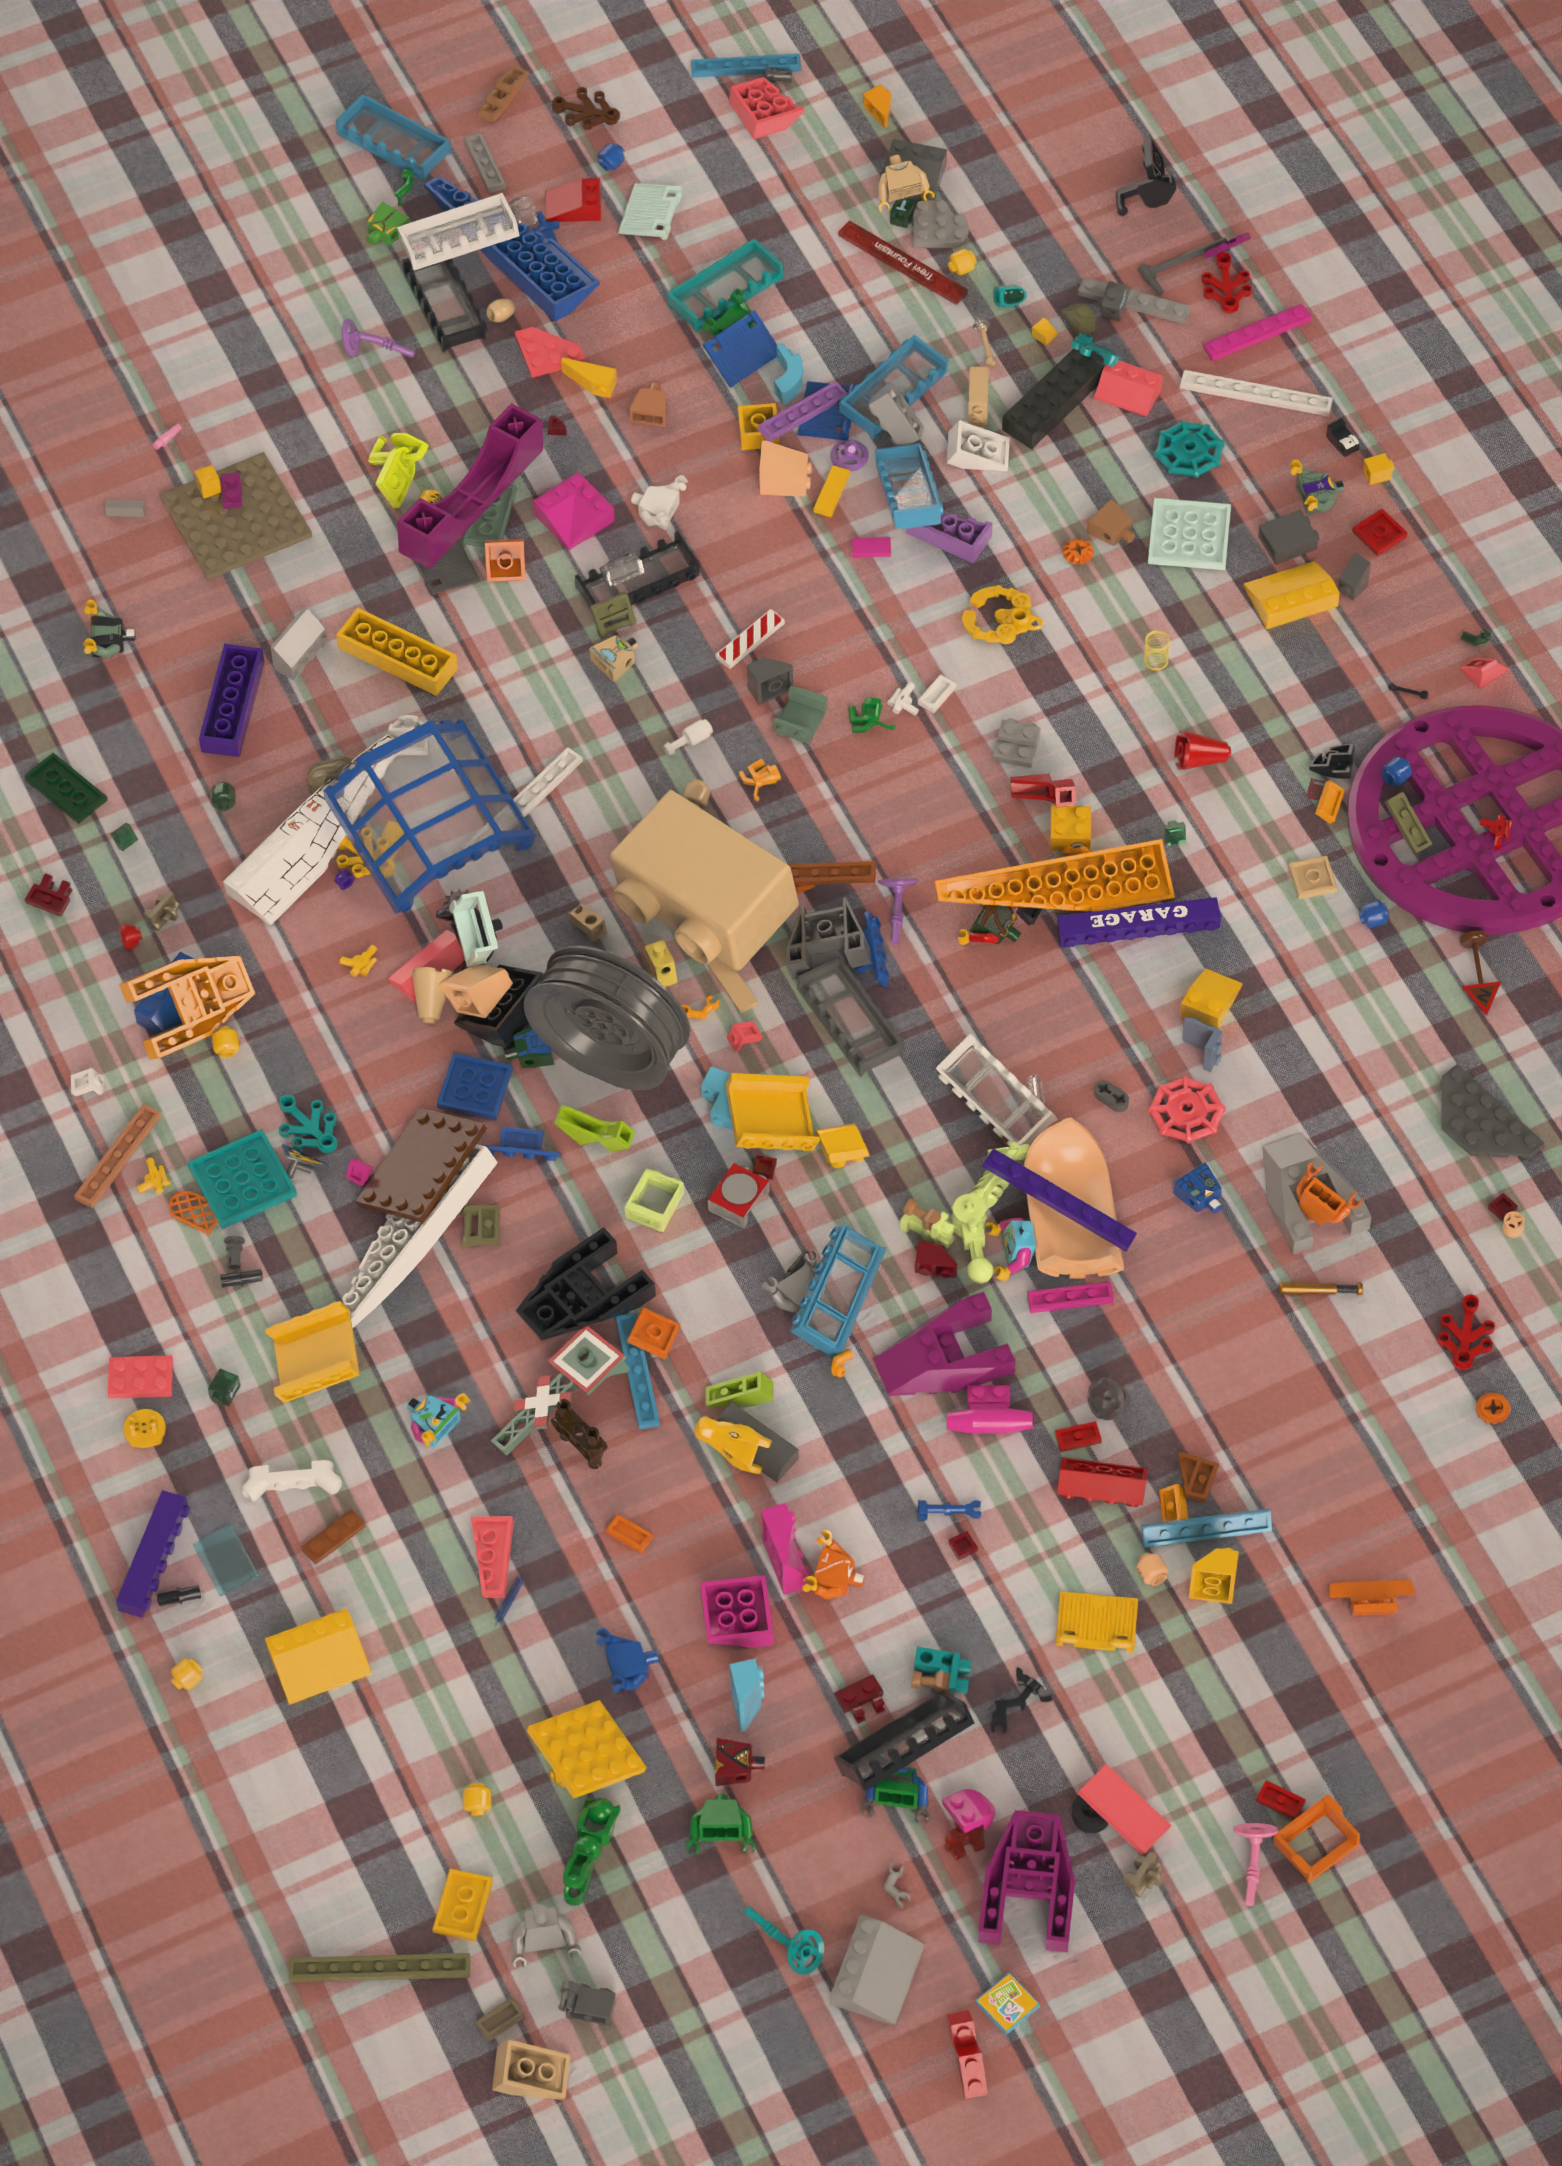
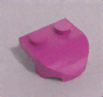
M964 1789L942 1799L944 1808L964 1833L979 1826L986 1830L993 1824V1819L996 1816L995 1807L983 1794L976 1790Z

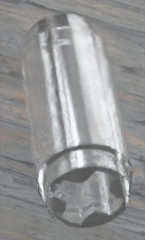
M1028 1076L1026 1078V1088L1045 1105L1040 1076ZM1033 1106L1029 1108L1031 1116L1041 1117L1036 1111L1038 1110L1037 1108H1033Z

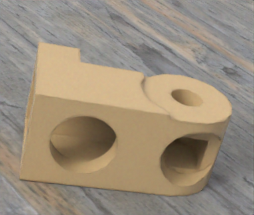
M579 904L568 914L571 923L586 933L592 942H595L607 932L605 920L583 904Z

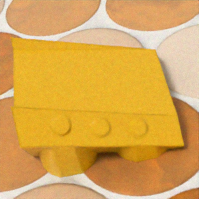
M854 1123L815 1130L817 1137H820L819 1147L827 1163H830L834 1168L844 1167L847 1160L858 1162L869 1156L867 1147Z

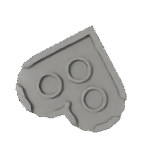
M930 200L917 203L913 214V248L958 247L961 242L968 239L969 226L965 221V217L963 215H951L945 201Z

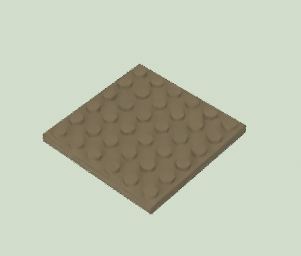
M264 452L216 471L221 486V493L203 499L196 480L159 494L163 505L207 580L312 537L310 528ZM240 472L242 507L223 509L221 474Z

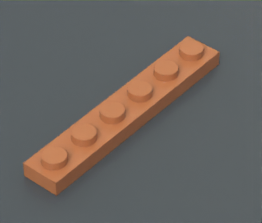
M143 1103L74 1195L76 1201L93 1209L161 1118L160 1111Z

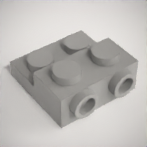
M1009 718L1007 721L1002 720L993 753V760L1031 768L1040 740L1041 728L1032 722L1027 724L1018 723L1013 718Z

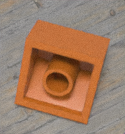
M524 538L485 540L487 582L526 580Z

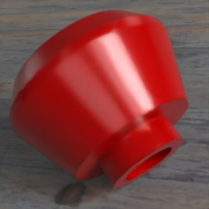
M122 924L119 927L126 950L131 951L140 944L139 940L143 939L140 928H135V925Z

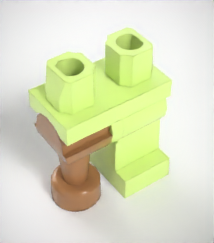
M912 1198L907 1201L903 1208V1213L905 1214L900 1220V1229L906 1233L911 1229L922 1235L925 1241L939 1243L948 1249L955 1238L952 1235L955 1231V1225L948 1222V1214L942 1212L940 1215L937 1209L926 1211L918 1207V1202Z

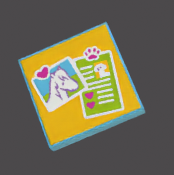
M1010 1972L976 2000L978 2007L1005 2035L1009 2034L1040 2008V2004Z

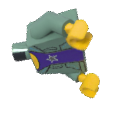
M1293 460L1289 465L1292 468L1290 473L1298 475L1296 489L1307 515L1316 512L1326 513L1336 503L1337 493L1344 491L1342 480L1332 482L1328 473L1309 471L1303 468L1298 460Z

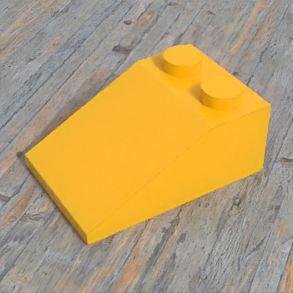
M1205 968L1191 985L1181 1002L1180 1017L1195 1018L1201 1023L1215 1026L1219 1029L1243 983Z

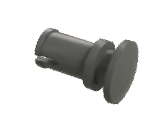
M767 65L764 78L772 80L774 83L775 81L792 82V70H776V68L772 70Z
M228 1236L224 1239V1243L228 1244L226 1245V1250L228 1251L227 1268L237 1269L241 1267L240 1254L243 1250L242 1244L245 1243V1239L240 1236Z

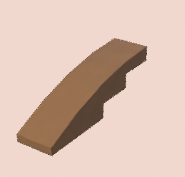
M512 66L496 81V88L487 96V101L478 110L477 117L494 122L512 102L527 79L529 71Z

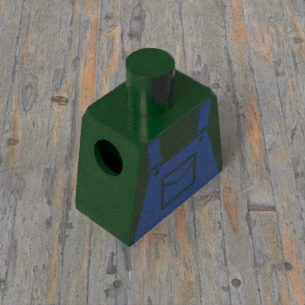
M532 1027L514 1034L515 1046L504 1049L506 1060L519 1058L521 1068L554 1065L549 1045L542 1042Z

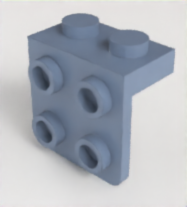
M1186 1017L1183 1021L1182 1040L1204 1050L1203 1069L1211 1072L1214 1065L1218 1066L1222 1057L1223 1031L1215 1026L1201 1023L1195 1018Z

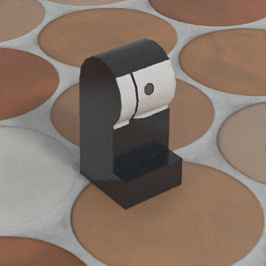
M1342 418L1327 425V439L1344 457L1360 450L1357 438L1346 428V423Z

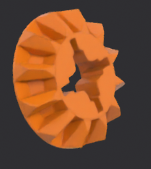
M1074 537L1072 541L1067 540L1066 545L1063 546V556L1072 564H1085L1093 557V546L1090 545V541L1086 542L1083 538L1077 540ZM1076 547H1078L1081 550L1080 555L1077 552V550H1075Z
M1498 1393L1482 1395L1476 1404L1478 1418H1482L1485 1423H1493V1425L1499 1422L1503 1423L1510 1414L1508 1400ZM1492 1403L1494 1408L1498 1409L1496 1410L1495 1415H1493L1491 1410H1487L1490 1409Z

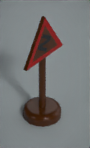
M1471 931L1462 934L1459 937V942L1464 948H1473L1479 984L1461 986V988L1487 1016L1502 981L1483 982L1478 947L1486 944L1488 937L1484 931Z

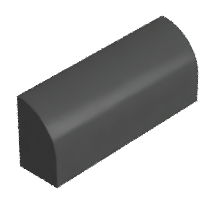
M733 1402L718 1417V1422L725 1421L749 1426L760 1435L772 1440L770 1448L758 1446L753 1463L762 1467L761 1472L778 1483L799 1459L798 1448Z

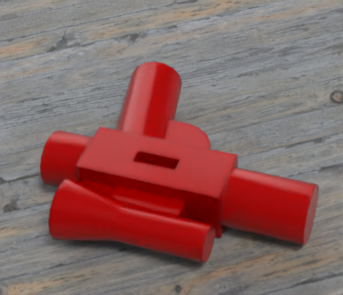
M1498 815L1496 822L1481 818L1479 825L1488 827L1490 834L1495 835L1493 848L1500 850L1503 836L1505 841H1509L1513 822L1510 820L1505 821L1504 815Z

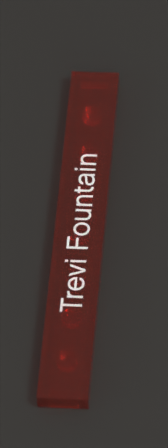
M850 220L838 231L839 237L955 305H958L968 294V289Z

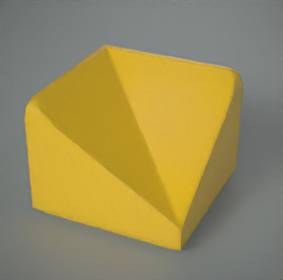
M1044 317L1032 327V337L1045 346L1058 336V332Z

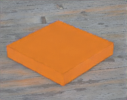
M642 1307L627 1342L665 1360L681 1324Z

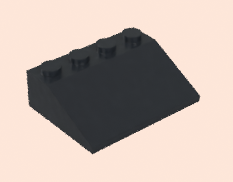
M498 965L497 968H503L508 972L509 978L513 982L511 987L486 1018L461 1013L454 1021V1024L493 1045L508 1048L514 1040L513 1035L520 1032L528 1022L524 1011V999L528 991L538 984L543 973Z

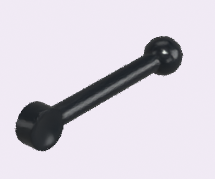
M1394 683L1388 685V689L1391 691L1398 690L1419 695L1422 699L1428 698L1427 691L1419 692L1395 686Z

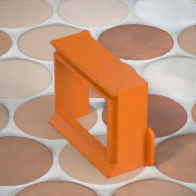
M1325 1795L1324 1798L1274 1835L1273 1845L1299 1870L1308 1884L1357 1848L1360 1843V1833L1343 1817L1342 1807L1330 1795ZM1326 1816L1347 1840L1310 1867L1288 1843L1322 1817Z

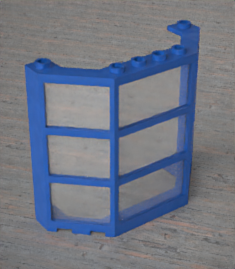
M442 720L440 724H436L435 721H428L361 755L355 760L357 765L351 770L347 768L337 777L338 783L333 786L329 785L324 790L326 803L395 914L410 910L413 906L414 897L432 880L444 878L450 871L463 868L471 860H479L485 853L498 850L501 845L516 844L515 849L518 852L521 849H529L535 841L533 830L463 720H458L456 723H452L451 720Z

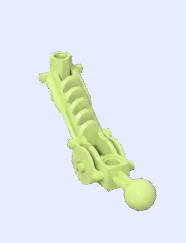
M1012 1142L1010 1147L996 1148V1150L1019 1164H1024L1030 1146L1029 1144L1018 1145V1143ZM989 1149V1150L987 1151V1154H988V1155L990 1154V1152L992 1151V1149ZM988 1170L985 1171L983 1177L980 1178L977 1185L972 1189V1192L958 1197L951 1208L953 1210L951 1218L953 1219V1225H955L954 1232L962 1238L964 1250L970 1249L972 1261L967 1267V1274L970 1280L979 1284L988 1282L994 1270L991 1262L984 1258L982 1250L985 1247L986 1211L998 1201V1198L1009 1186L1007 1181Z

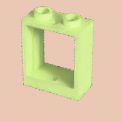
M646 1168L624 1207L625 1218L663 1233L684 1195V1183L677 1178L667 1177L657 1170L652 1171ZM649 1185L674 1194L664 1214L638 1205Z

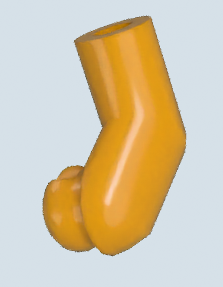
M846 1349L833 1357L831 1364L833 1376L841 1378L845 1375L843 1363L853 1358L851 1350Z

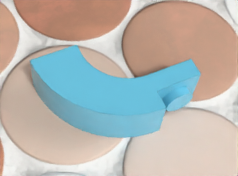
M782 343L777 346V359L786 372L782 377L774 380V393L782 405H785L792 401L802 388L803 363L799 353L793 356L792 351L787 349Z

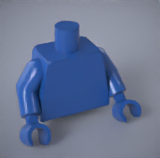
M601 1628L596 1632V1635L601 1636L596 1640L597 1644L602 1645L605 1642L607 1644L605 1645V1653L612 1674L609 1684H615L612 1689L613 1692L636 1690L649 1677L647 1665L659 1662L656 1649L643 1652L639 1641L635 1642L612 1635L605 1628Z

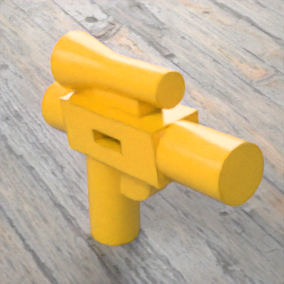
M370 945L366 952H363L362 955H355L352 959L342 956L340 964L353 967L350 971L352 976L356 977L361 973L366 977L371 967L377 961L375 957L371 959L377 951V947Z
M148 1158L146 1159L149 1174L145 1176V1182L136 1186V1189L140 1194L154 1187L156 1193H162V1186H168L171 1182L166 1176L163 1165L159 1166V1171H157L154 1159Z

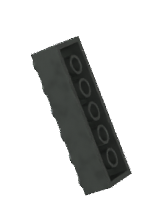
M1073 348L1003 415L1002 431L1030 449H1033L1098 386L1104 366L1089 356L1079 353V350Z

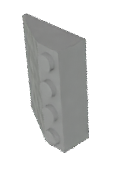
M860 1915L831 1992V2005L895 2026L925 1944L880 1920Z

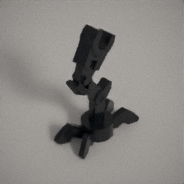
M1017 1667V1684L1024 1685L1025 1689L1017 1698L995 1701L997 1707L993 1711L991 1731L995 1733V1726L1000 1724L1003 1726V1733L1007 1732L1006 1709L1020 1706L1021 1710L1024 1711L1025 1701L1031 1694H1038L1041 1702H1051L1052 1691L1049 1689L1044 1690V1687L1037 1680L1023 1674V1670Z

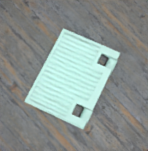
M635 183L618 234L655 236L666 240L671 230L670 224L675 209L682 197V186ZM673 192L674 197H667L668 193ZM657 225L663 226V230H656Z

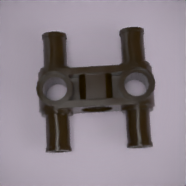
M561 1399L560 1402H557L558 1410L551 1419L552 1425L560 1433L561 1440L569 1441L588 1460L590 1468L598 1469V1465L600 1467L602 1465L601 1458L608 1449L606 1442L599 1436V1430L596 1427H589L576 1414L567 1399ZM576 1433H583V1435H580V1436H577V1435H575V1434H576Z

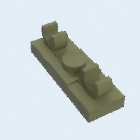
M1403 792L1385 801L1395 823L1414 854L1432 845L1430 838Z

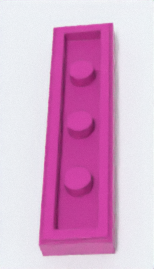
M1111 1282L1027 1292L1030 1313L1114 1303Z

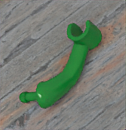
M403 169V180H406V183L394 193V196L398 197V206H402L401 197L405 196L412 188L413 169Z

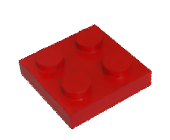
M1380 509L1354 526L1352 530L1377 556L1405 539L1408 533L1383 509Z

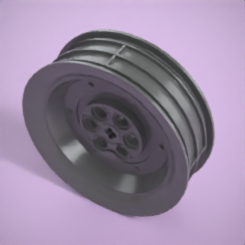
M566 946L556 950L549 958L547 969L538 984L528 991L524 999V1011L530 1026L542 1042L549 1045L550 1050L577 1070L623 1089L648 1090L659 1086L664 1081L668 1072V1066L677 1051L685 1046L690 1037L691 1029L688 1017L680 1003L665 986L630 961L593 947Z

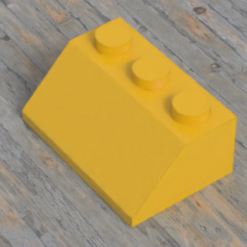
M1217 1548L1192 1565L1189 1598L1232 1604L1239 1551H1234L1231 1548Z

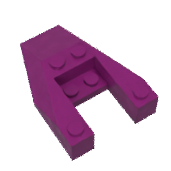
M985 1292L960 1300L922 1323L873 1359L889 1396L916 1395V1393L920 1392L938 1394V1392L951 1391V1393H958L966 1390L967 1386L981 1385L1015 1373L1016 1360L1008 1343L965 1358L954 1335L955 1333L992 1321V1308Z
M1014 1811L985 1871L978 1943L1001 1944L1007 1896L1050 1901L1045 1950L1068 1953L1075 1876L1071 1866L1070 1855L1068 1854L1060 1815Z

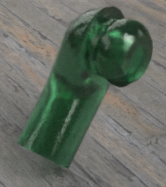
M1485 629L1479 635H1473L1464 631L1461 640L1473 646H1479L1490 641L1491 633Z

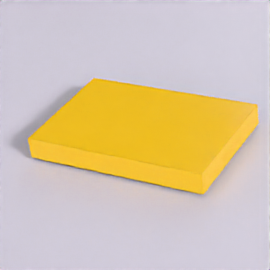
M449 1869L433 1925V1933L476 1942L492 1888L493 1877Z

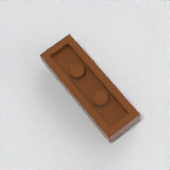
M351 1508L305 1543L301 1549L316 1565L365 1528V1522Z

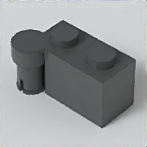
M569 1980L562 1982L560 1990L562 1996L558 2009L564 2012L565 2007L567 2008L566 2018L611 2026L616 2005L615 1992L608 1988H590L586 1984H578Z

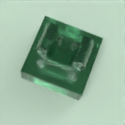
M1168 821V825H1164L1166 845L1186 843V826L1184 822Z
M124 823L111 833L113 840L121 851H124L138 840L128 823Z

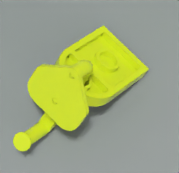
M394 433L391 435L390 440L396 448L392 449L391 452H381L383 446L388 441L379 435L368 461L371 465H384L375 484L393 508H400L415 475V462L423 459L429 445L407 433Z

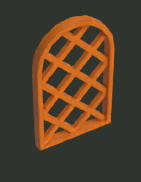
M181 1191L175 1194L169 1202V1211L172 1217L209 1235L218 1221L212 1211L204 1213L203 1207L209 1205L208 1203L201 1204V1200L207 1202L206 1199L190 1191ZM186 1195L187 1199L179 1201V1196ZM198 1199L199 1205L192 1207L190 1201ZM188 1202L189 1208L181 1209L180 1204ZM178 1205L179 1210L173 1212L171 1206ZM200 1208L201 1214L194 1215L193 1210ZM190 1211L191 1216L184 1218L182 1212ZM213 1214L214 1219L206 1221L205 1216ZM203 1216L204 1222L196 1224L195 1218Z

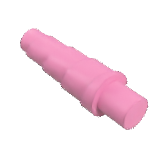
M177 424L157 437L153 447L156 450L161 446L164 447L181 430V426Z

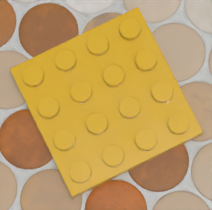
M600 1700L529 1725L527 1729L528 1734L573 1799L644 1773L647 1768Z

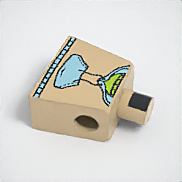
M613 636L589 648L590 660L615 682L634 664L633 650L638 648V643L632 637L624 642L620 637Z

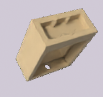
M970 367L968 424L977 427H987L989 367Z

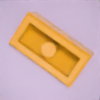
M1175 1484L1160 1489L1162 1522L1188 1519L1187 1502L1183 1487Z

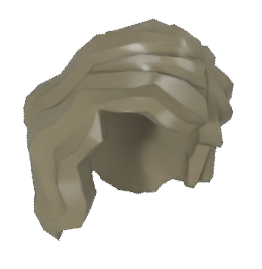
M339 756L313 764L307 773L310 794H314L329 779H337L343 767L352 764L351 758Z

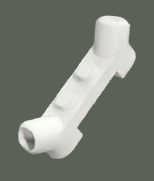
M327 1460L311 1461L312 1469L270 1472L269 1465L255 1466L248 1470L249 1480L241 1489L242 1494L249 1501H257L268 1490L285 1491L290 1488L306 1489L313 1486H319L332 1495L336 1494L342 1487V1479L334 1473L333 1462Z

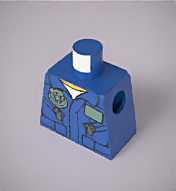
M1206 1162L1174 1182V1195L1195 1212H1201L1208 1207L1215 1214L1222 1208V1204L1218 1201L1221 1198L1222 1188Z

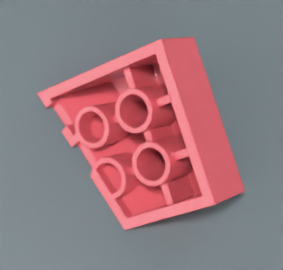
M764 77L731 86L729 103L753 139L786 130L805 111L801 106L797 107L792 103L793 100L790 97L783 96L779 89Z

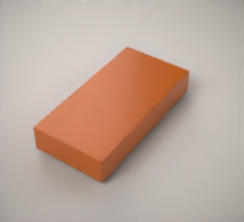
M619 1514L615 1516L605 1529L606 1534L640 1554L643 1553L653 1539V1534Z

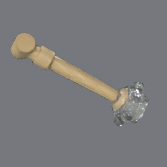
M979 318L972 325V328L977 332H981L986 363L990 367H994L996 361L993 359V353L986 335V330L990 327L991 323L985 318Z

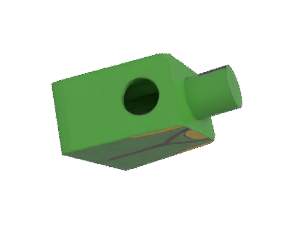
M381 202L367 222L369 233L367 241L371 245H375L378 241L391 245L399 239L397 227L409 224L410 218L386 203Z

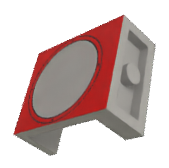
M733 1163L708 1198V1211L744 1229L748 1223V1213L762 1193L768 1195L770 1192L769 1181L763 1175H757L747 1167Z

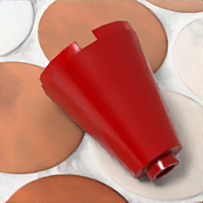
M1180 730L1181 735L1176 737L1174 757H1178L1179 763L1175 764L1179 770L1222 763L1231 757V747L1228 746L1227 742L1186 730Z

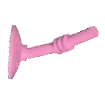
M1245 1823L1233 1827L1234 1833L1249 1838L1251 1843L1250 1863L1246 1871L1245 1880L1247 1882L1245 1899L1247 1906L1254 1905L1256 1884L1259 1883L1260 1843H1262L1263 1838L1271 1837L1278 1833V1828L1269 1824Z

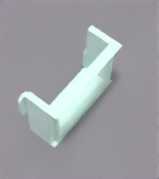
M479 891L461 895L457 903L455 900L451 902L449 908L454 916L466 965L470 967L485 964L491 952L499 947L484 892ZM477 904L489 945L487 947L483 945L474 912Z

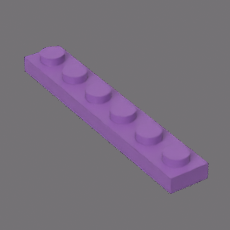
M835 381L759 424L757 430L771 442L838 404L841 398L848 395V393Z

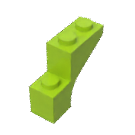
M566 1105L559 1107L554 1121L556 1126L579 1145L600 1142L610 1152L629 1149L635 1133L622 1120L615 1122L599 1120Z

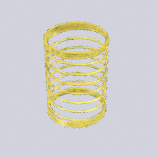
M1152 631L1145 638L1144 664L1151 670H1162L1168 664L1169 637L1165 632ZM1152 633L1163 634L1167 637L1168 643H1164L1165 645L1161 649H1154L1147 644V638ZM1159 652L1166 656L1164 658L1167 660L1165 662L1166 665L1161 668H1153L1146 663V656L1151 653Z

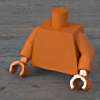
M1313 1160L1307 1166L1308 1173L1304 1174L1296 1188L1297 1196L1300 1200L1299 1207L1305 1213L1307 1219L1314 1220L1319 1225H1323L1326 1222L1339 1223L1352 1211L1353 1207L1357 1208L1360 1206L1363 1197L1361 1200L1356 1201L1354 1197L1357 1192H1353L1349 1198V1203L1346 1204L1343 1198L1316 1177L1313 1178V1175H1316L1323 1168L1321 1164L1315 1169L1313 1167L1315 1160Z

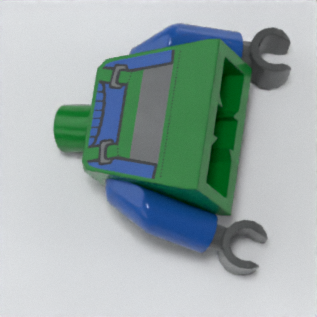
M907 1765L868 1789L865 1795L867 1800L860 1808L862 1815L866 1808H871L870 1817L875 1814L872 1805L873 1800H875V1804L910 1809H917V1806H919L915 1820L918 1823L919 1815L923 1814L926 1816L927 1823L929 1820V1812L926 1810V1806H928V1787L923 1779L917 1776V1769Z

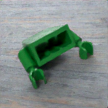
M738 288L736 290L738 297L733 292L730 294V299L738 304H733L717 322L711 317L707 318L706 322L702 325L704 331H710V334L715 337L751 313L747 303L741 299L743 297L741 289ZM751 321L747 325L751 329L756 324L754 321Z
M718 1794L715 1796V1800H706L704 1807L700 1808L691 1818L689 1833L691 1840L686 1844L689 1854L690 1847L693 1845L697 1846V1855L700 1853L701 1847L697 1842L698 1837H700V1841H742V1837H744L745 1841L742 1845V1852L746 1854V1845L752 1846L753 1853L755 1852L756 1844L751 1840V1836H753L751 1818L743 1808L738 1807L735 1799L728 1800L727 1795Z

